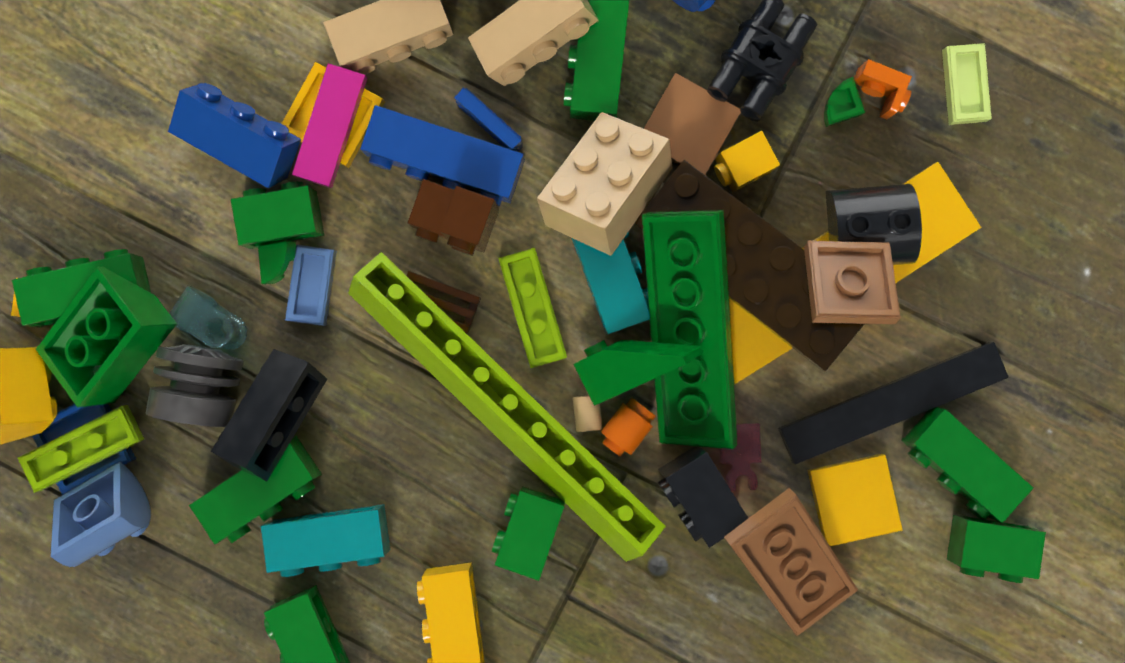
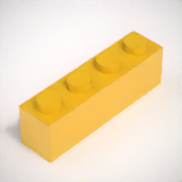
M472 562L427 568L422 575V581H417L418 602L420 605L425 604L427 619L422 620L424 643H430L432 658H428L427 663H485Z

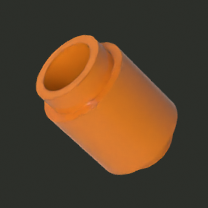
M631 397L626 405L624 403L620 405L601 430V433L606 436L602 443L620 457L624 451L632 455L653 428L651 422L656 415Z

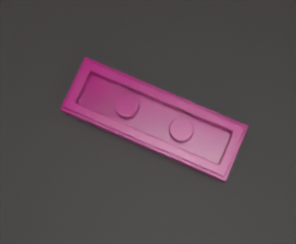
M329 63L327 64L292 172L293 176L329 188L333 187L368 79L366 75Z

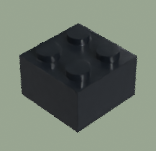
M694 446L658 469L663 476V479L658 481L659 486L673 507L679 504L682 506L684 511L678 516L695 542L702 538L710 548L723 540L724 536L748 519V516L712 459L702 448Z

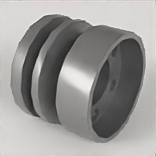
M182 344L172 347H158L156 357L174 361L173 367L154 366L153 372L155 374L171 379L170 386L150 388L146 415L183 424L226 427L234 414L236 400L219 394L220 387L238 386L240 379L223 375V369L242 370L243 360L225 354L221 350Z

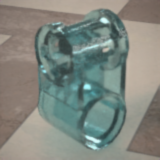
M189 285L186 286L169 313L176 321L177 328L193 335L213 348L236 349L245 342L247 337V327L241 318L220 306L209 295ZM222 326H223L222 329H223L225 332H227L225 337H224V333L221 331V327H222Z

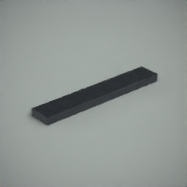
M988 342L781 426L778 429L790 459L796 465L1009 378L995 343Z

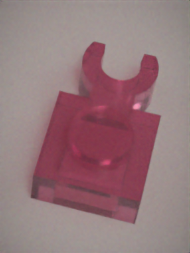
M737 423L738 445L734 449L720 448V463L732 464V469L726 476V483L731 491H736L735 481L740 475H746L748 478V488L756 490L758 480L756 474L750 468V463H762L760 424Z

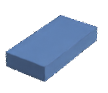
M296 245L286 321L326 326L337 251Z

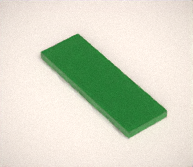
M724 210L642 214L651 340L652 342L698 345L701 346L704 352L688 364L655 378L659 443L734 449L738 444Z

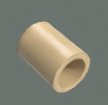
M589 395L573 397L576 432L603 429L600 404L594 406Z

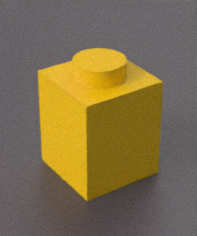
M760 131L720 152L715 159L717 165L714 166V169L721 184L724 187L729 185L733 193L773 172L780 166V163L763 131Z

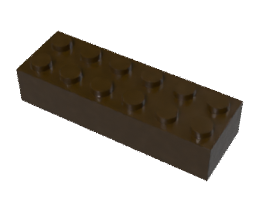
M683 160L635 223L643 231L642 214L647 212L724 210L729 299L825 373L865 324L812 323L804 249L687 161Z

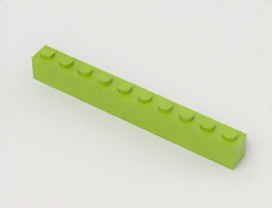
M381 252L353 276L348 294L624 561L627 562L644 555L666 526L389 258Z

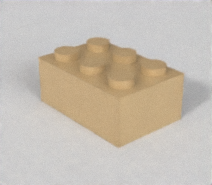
M601 112L537 197L545 226L612 256L673 169L669 139Z

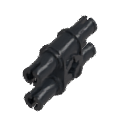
M762 0L751 19L739 25V33L729 49L723 51L721 55L722 65L707 89V92L714 99L725 102L742 76L755 83L740 109V112L746 118L755 122L760 121L774 97L785 92L787 88L786 83L796 66L802 64L804 59L803 49L817 27V22L812 17L806 14H799L783 39L770 32L784 8L782 0ZM760 54L766 57L765 61L758 58Z

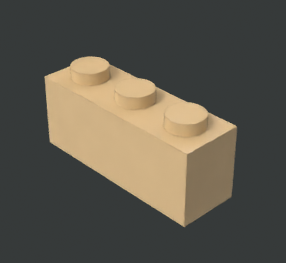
M379 0L323 22L339 65L342 68L364 75L374 71L375 65L385 61H402L411 55V51L425 46L427 49L438 47L447 41V37L453 35L440 0Z
M519 0L469 36L468 39L487 76L506 86L507 84L519 81L525 75V72L537 63L552 58L556 54L557 49L570 40L578 39L585 35L590 26L599 20L588 0Z

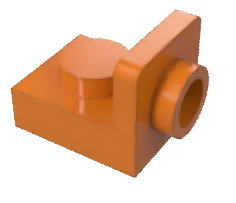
M870 59L858 68L854 81L855 84L862 86L861 90L864 93L873 97L887 96L879 117L887 120L897 112H903L911 97V91L907 88L912 76Z

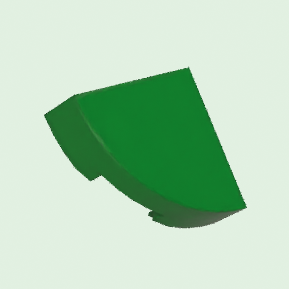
M853 77L843 81L830 94L824 109L826 127L862 116L865 113Z
M284 241L258 246L261 284H275L284 278V272L289 262L294 261L296 242Z

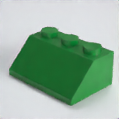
M97 267L38 345L36 351L77 408L115 403L177 323L156 295L105 267Z

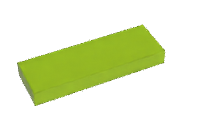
M531 248L498 258L530 368L567 358L536 249Z
M123 405L18 457V460L34 493L145 439L129 406Z

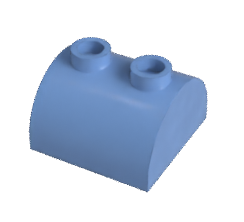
M118 462L54 500L51 558L62 565L76 567L96 555H107L116 543L128 536L137 537L147 529L151 519L148 498L137 478L125 465Z

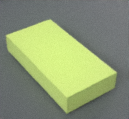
M985 43L945 47L942 50L949 125L979 123L991 120Z

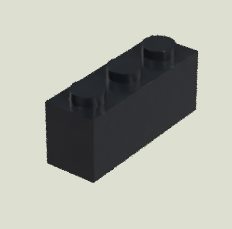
M273 349L227 426L220 434L211 452L232 466L267 482L326 383L327 378L309 362Z

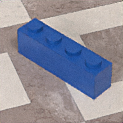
M377 105L374 106L360 148L367 157H370L369 163L374 166L391 170L392 165L407 169L405 175L410 178L423 181V179L428 180L431 177L443 181L442 186L453 190L458 186L495 199L497 206H500L501 201L511 204L525 162L523 153Z

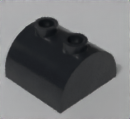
M911 184L826 191L829 241L890 243L893 265L913 264L917 261L921 248L922 221L919 200Z

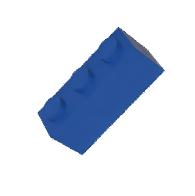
M200 83L179 91L168 130L169 133L267 188L288 178L301 141L300 138L291 134L285 125L266 120L256 114L251 106L241 102H234L222 95V91L219 88L206 83Z

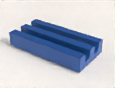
M463 87L454 97L458 107L502 147L517 152L523 148L521 136L467 88Z

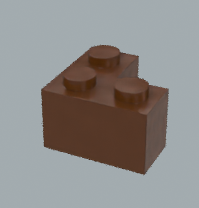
M423 179L408 224L417 229L415 236L437 243L439 237L448 240L447 245L452 246V249L473 256L475 250L485 252L499 213V208L495 199L458 186L453 190Z

